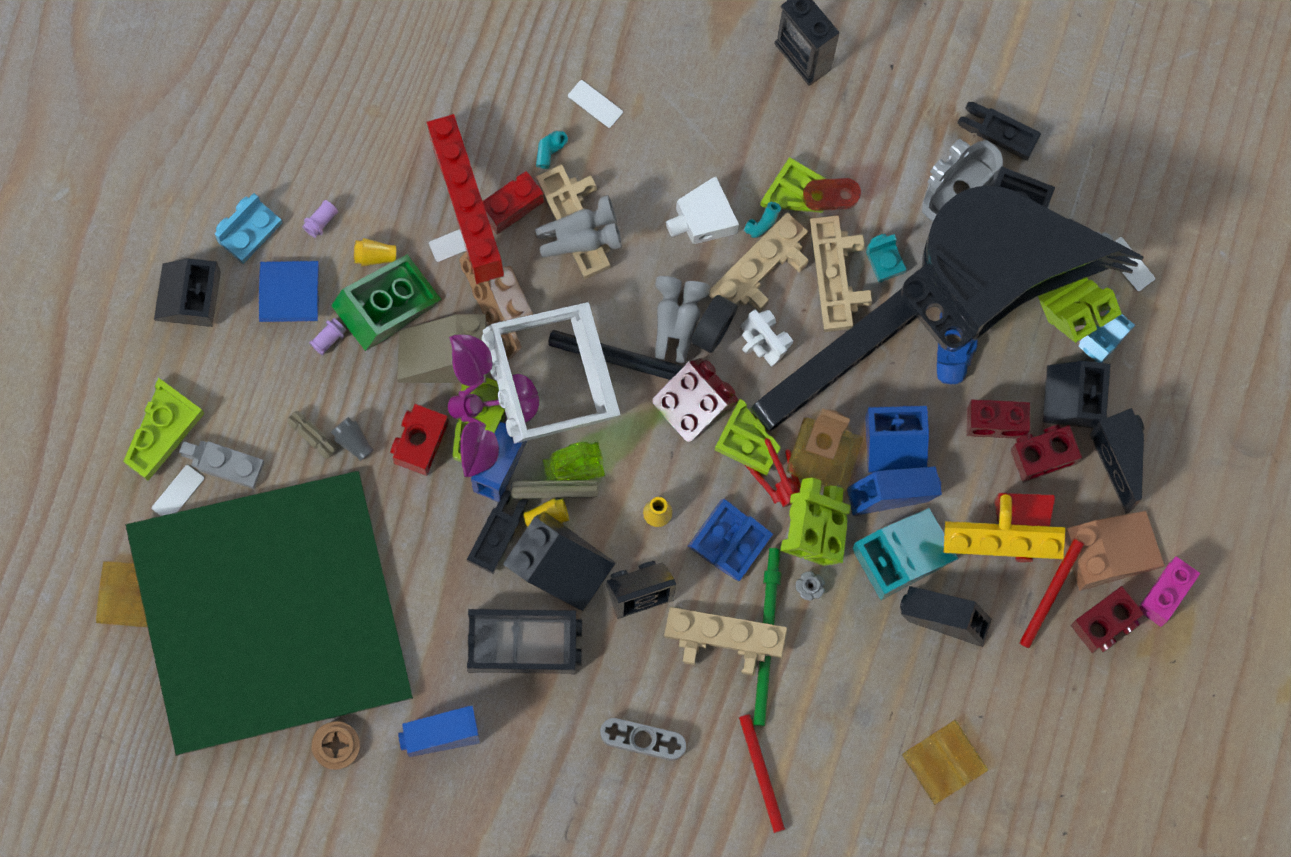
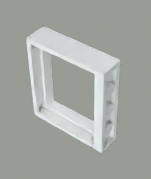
M589 302L494 323L483 330L482 341L488 346L492 355L491 375L497 380L499 387L498 400L500 406L505 409L508 419L506 421L507 432L510 437H513L514 444L609 421L620 415ZM571 319L597 413L527 430L501 335Z

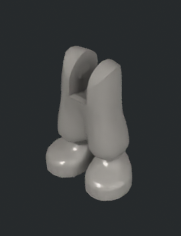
M609 195L599 199L598 209L594 212L589 209H582L564 218L535 228L538 239H547L555 236L558 239L557 241L542 245L540 247L541 256L550 257L572 252L593 251L604 244L609 245L612 249L622 248L621 235L616 224L617 219ZM606 225L602 230H594L598 226Z
M658 276L655 286L663 294V300L657 306L655 358L665 359L669 337L680 339L679 346L676 349V362L685 363L691 339L700 316L697 303L709 295L710 285L698 281L685 282L683 302L681 306H678L682 281L674 277Z

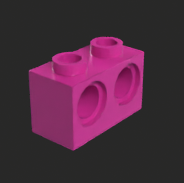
M1175 556L1139 605L1144 616L1162 627L1170 619L1200 573Z

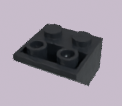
M186 258L163 263L154 320L213 327L221 274L217 261Z
M1075 361L1047 365L1042 423L1095 428L1100 420L1107 418L1111 364Z

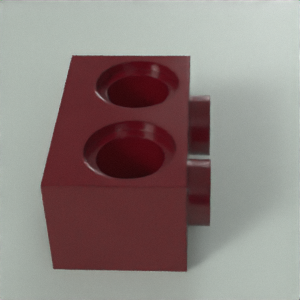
M971 399L967 407L966 436L1017 439L1027 435L1030 431V402Z
M1059 424L1044 429V434L1033 437V434H1027L1016 439L1017 443L1013 445L1010 451L1022 482L1079 463L1082 456L1070 425L1063 428ZM1059 441L1063 443L1066 449L1065 452H1056L1052 447V442ZM1024 451H1034L1038 455V461L1031 462L1027 460Z
M1121 586L1077 618L1071 624V627L1092 654L1099 648L1104 653L1117 643L1114 638L1122 631L1128 635L1141 624L1137 620L1144 613L1123 586ZM1115 607L1125 609L1127 612L1126 620H1120L1114 615ZM1092 624H1098L1103 628V637H1095L1091 633L1090 627Z

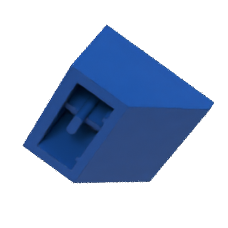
M927 406L868 407L865 415L868 473L927 467L929 442Z

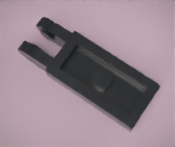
M975 102L967 103L965 109L978 118H984V121L980 124L970 118L961 116L957 122L961 128L971 133H977V136L1028 161L1041 136L1039 131L992 108L988 109Z
M507 489L504 491L496 508L493 507L467 558V562L491 574L495 573L529 502L527 499L519 500L512 516L503 512L512 498L511 491Z

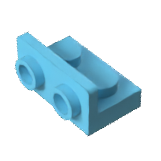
M255 193L249 198L244 197L236 206L237 211L230 218H224L217 225L215 232L217 242L242 264L282 224V220L267 208Z

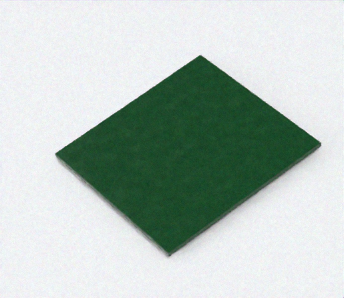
M359 471L125 524L176 756L413 699Z

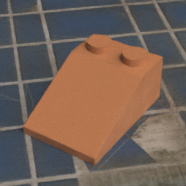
M1146 511L1094 520L1065 530L1064 545L1066 551H1068L1074 538L1085 543L1072 567L1079 591L1164 567Z

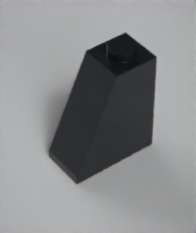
M909 586L908 592L903 596L900 604L901 615L910 623L977 646H984L992 619L975 601Z

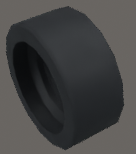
M716 295L703 314L693 334L692 343L709 353H713L726 334L736 314L738 305L721 295Z

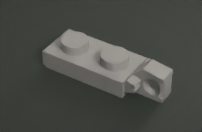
M183 441L179 451L181 456L192 459L191 465L198 468L200 472L251 489L255 488L264 465V460L209 441H200L199 446Z

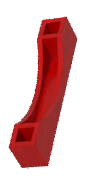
M452 114L427 121L430 141L452 202L475 282L479 284L503 277L502 260L455 115Z

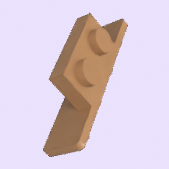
M465 252L460 257L461 269L469 281L473 296L478 301L482 313L486 314V324L488 326L498 322L533 315L511 266L503 267V277L476 284L467 253ZM515 332L501 335L507 360H510L522 348Z

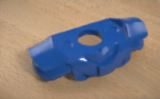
M949 330L945 333V338L950 334H955L961 339L959 332L956 330ZM978 340L972 344L969 342L956 352L946 351L938 343V380L943 384L950 385L963 382L966 378L968 366H971L974 352L977 351Z

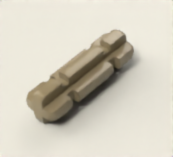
M299 411L292 413L287 420L288 424L294 430L298 429L299 434L312 447L318 448L319 453L324 458L329 459L336 452V445L329 439L326 440L325 435L310 421H306V417Z

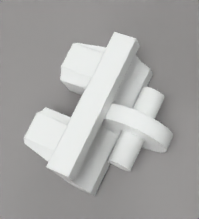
M755 309L748 314V318L740 326L744 331L742 336L747 341L742 350L745 354L754 351L759 358L764 357L772 367L781 360L793 344V340L784 331L776 336L771 330L776 324V318L770 310L758 313Z

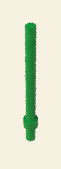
M769 548L767 571H764L763 584L766 585L762 623L774 625L777 587L781 585L782 573L779 572L781 549ZM765 656L764 662L759 661L754 726H765L771 656Z

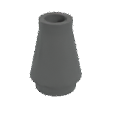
M349 417L331 431L335 436L334 441L356 456L359 461H362L373 451L357 422H353Z

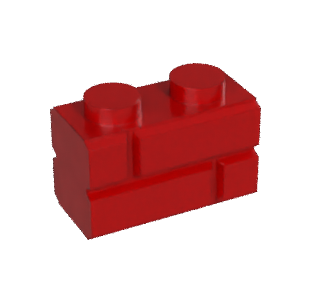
M527 171L516 177V181L512 180L483 200L490 226L497 235L544 203L542 190Z

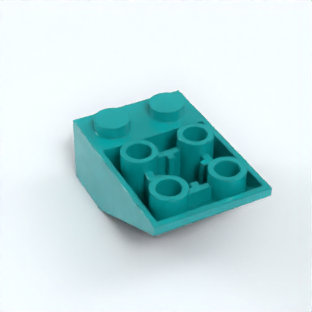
M930 508L881 528L855 542L852 548L881 601L958 560L955 553H944V532Z

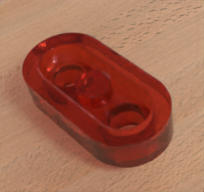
M850 178L813 180L805 186L802 198L804 204L814 211L850 209L859 202L861 189L859 184ZM842 192H848L851 197L849 199H844L841 197L840 194ZM818 193L822 196V199L816 201L812 198V195Z

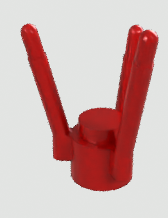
M766 438L765 444L782 480L775 485L777 490L775 491L758 471L748 466L746 468L769 493L774 504L780 502L784 508L792 504L790 503L791 494L800 493L801 484L791 451L789 449L785 451L791 477L788 478L770 439Z

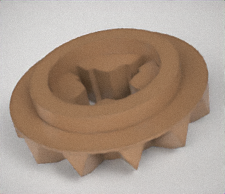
M333 721L326 723L313 736L312 753L317 762L325 768L333 770L346 768L357 759L360 749L358 734L350 725L344 722ZM335 733H337L340 743L349 745V747L339 749L337 758H335L332 749L323 747V745L333 743Z

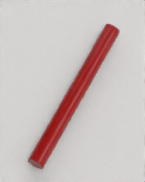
M1076 538L1073 539L1019 642L1022 646L1026 648L1031 647L1085 544Z
M751 715L739 717L773 832L784 831V823Z

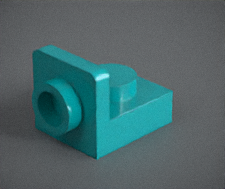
M881 234L870 240L871 243L867 246L866 254L879 283L906 273V267L896 246L897 238L895 234L890 236Z

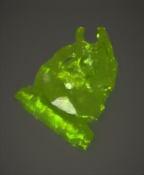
M598 442L568 445L569 447L553 452L550 458L542 459L547 481L590 480L606 476L603 466L604 459Z

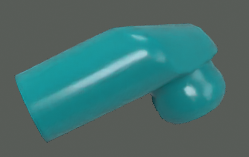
M554 131L539 141L536 160L537 168H550L551 155L563 148L568 142V136L565 132Z

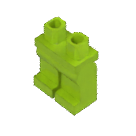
M1088 277L1038 296L1048 323L1054 325L1075 343L1096 331V325L1102 327L1122 314L1114 291L1108 287L1101 289L1093 280H1088ZM1105 310H1108V311H1109V312H1108L1106 315H1104V316H1100V315H1099V312H1101V311H1105ZM1085 325L1083 329L1079 331L1075 330V327Z
M812 477L802 479L800 493L791 494L790 503L792 505L789 511L791 521L788 539L782 540L780 551L822 566L843 563L847 531L846 514L850 513L851 506L843 503L844 489L832 485L825 486L823 495H821V480Z

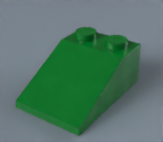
M408 254L343 288L331 306L362 348L367 351L387 340L438 304L441 298Z

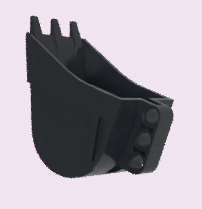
M978 186L955 195L939 210L932 223L923 250L922 267L904 282L901 296L906 305L939 345L946 351L956 352L969 342L972 344L1022 304L1040 295L1108 269L1132 274L1133 270L1125 265L1137 267L1138 263L1130 258L1143 260L1144 256L1072 219L1063 217L1015 191L998 186ZM912 284H917L922 287L923 295L919 298L911 297L907 292V288ZM930 307H936L942 312V318L938 321L930 320L926 315V310ZM949 330H956L961 336V341L957 344L949 343L945 338V333Z

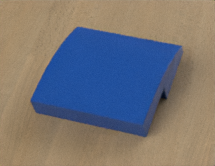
M318 261L260 262L259 322L318 321Z
M721 499L688 547L725 574L740 581L773 533L751 516L743 514L727 500Z

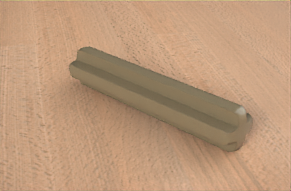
M596 480L513 481L511 484V495L514 499L593 498L598 495V483Z

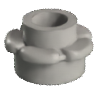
M810 571L805 572L796 581V590L804 600L811 601L823 595V585L825 582L821 575H815ZM808 584H813V588H808Z

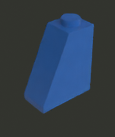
M502 422L499 423L494 433L499 446L497 461L488 470L471 477L473 492L499 502L504 491L507 489L527 441L514 444L513 437H510L507 432L506 424Z
M936 466L875 471L847 487L853 516L927 503L942 495L941 480L938 477Z
M473 705L403 723V732L398 733L401 751L407 750L409 757L480 744Z

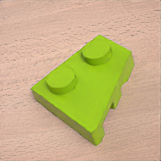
M739 399L714 450L764 475H768L774 462L765 444V439H770L777 455L781 447L772 436L768 435L759 419L756 420L746 407L747 404L744 400Z

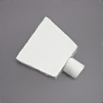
M717 177L711 178L680 198L676 205L679 216L666 221L671 237L687 231L693 244L737 234L739 223Z

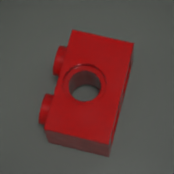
M414 404L412 411L407 410L401 427H404L401 438H395L390 453L394 454V464L427 476L448 427V416ZM416 433L426 436V440L420 445L410 442L411 437Z

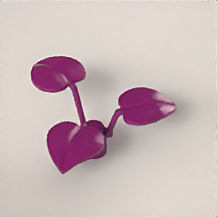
M463 334L453 335L449 338L452 346L454 373L462 384L469 387L464 391H459V395L450 398L448 411L453 418L461 419L462 422H469L464 427L461 435V462L464 477H472L491 468L497 461L499 446L495 434L492 431L485 430V423L472 417H476L483 407L497 406L500 403L499 400L482 402L481 398L477 395L469 394L484 383L483 375L491 371L493 362L491 352L482 340ZM514 374L512 378L526 423L538 411V391L528 377L522 374Z

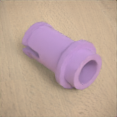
M324 200L310 218L304 219L303 229L314 238L317 235H322L323 228L338 213V210L330 202Z
M335 318L331 321L327 320V326L309 342L322 356L339 337H344L343 333L346 329Z

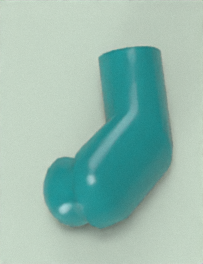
M769 202L760 221L756 222L754 219H749L744 232L752 235L751 238H759L774 226L781 211V206L776 202Z

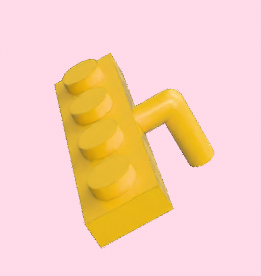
M1005 494L1000 497L999 524L945 521L944 553L1063 559L1065 527L1011 525L1012 498Z

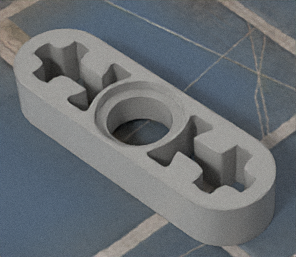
M610 718L602 724L600 729L602 741L607 746L669 761L680 759L686 750V741L682 735L660 728ZM613 725H617L619 732L627 734V727L633 728L629 739L630 745L624 744L626 737L616 736L615 740H610V736L608 733H605V730L611 729ZM640 731L648 732L652 737L651 744L646 748L638 747L635 744L634 737ZM656 734L662 735L660 742L670 743L671 739H676V743L678 746H681V749L675 750L674 754H669L667 747L659 745V752L653 751L657 741Z

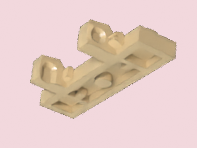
M563 165L536 176L556 220L582 210L581 204L584 203L582 197L597 191V186L592 176L577 181L576 177L569 179ZM601 245L593 251L572 252L584 279H588L611 268L605 255L611 251L609 245Z
M787 212L710 289L708 296L714 299L716 295H721L737 305L741 303L745 306L749 302L761 312L769 304V299L758 290L761 287L760 282L779 263L783 265L787 261L799 273L808 265L809 260L800 252L802 246L799 244L807 236L808 231Z
M839 215L811 218L810 227L824 332L848 330L853 327L852 314L858 313V308L872 305L871 290L853 292L852 286H848L844 260L848 258V253L865 250L863 235L848 236V231H841Z
M670 607L664 637L680 640L679 647L685 648L684 664L696 666L695 660L696 654L699 653V648L706 649L707 645L737 650L738 655H744L745 659L744 669L741 671L742 674L755 676L757 661L764 662L765 656L783 657L788 629L782 626Z

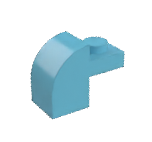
M1121 314L1102 327L1096 325L1097 330L1084 337L1079 342L1078 347L1096 362L1103 363L1135 325Z

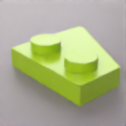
M789 157L761 200L760 205L766 208L769 202H776L781 206V209L823 213L838 190V185Z

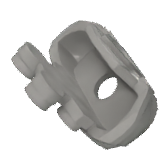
M958 139L950 148L949 152L951 155L946 162L940 159L930 171L932 175L927 181L929 185L923 200L922 213L928 219L934 221L943 205L957 195L953 190V185L958 181L966 182L970 188L994 186L1000 168L1003 165L1001 152L988 140L979 141L970 146L963 140Z

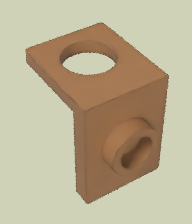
M822 409L816 417L806 451L833 460L842 433L849 425L850 418L843 416V414L835 410ZM821 433L828 434L832 439L831 447L829 449L819 448L816 445L817 435Z

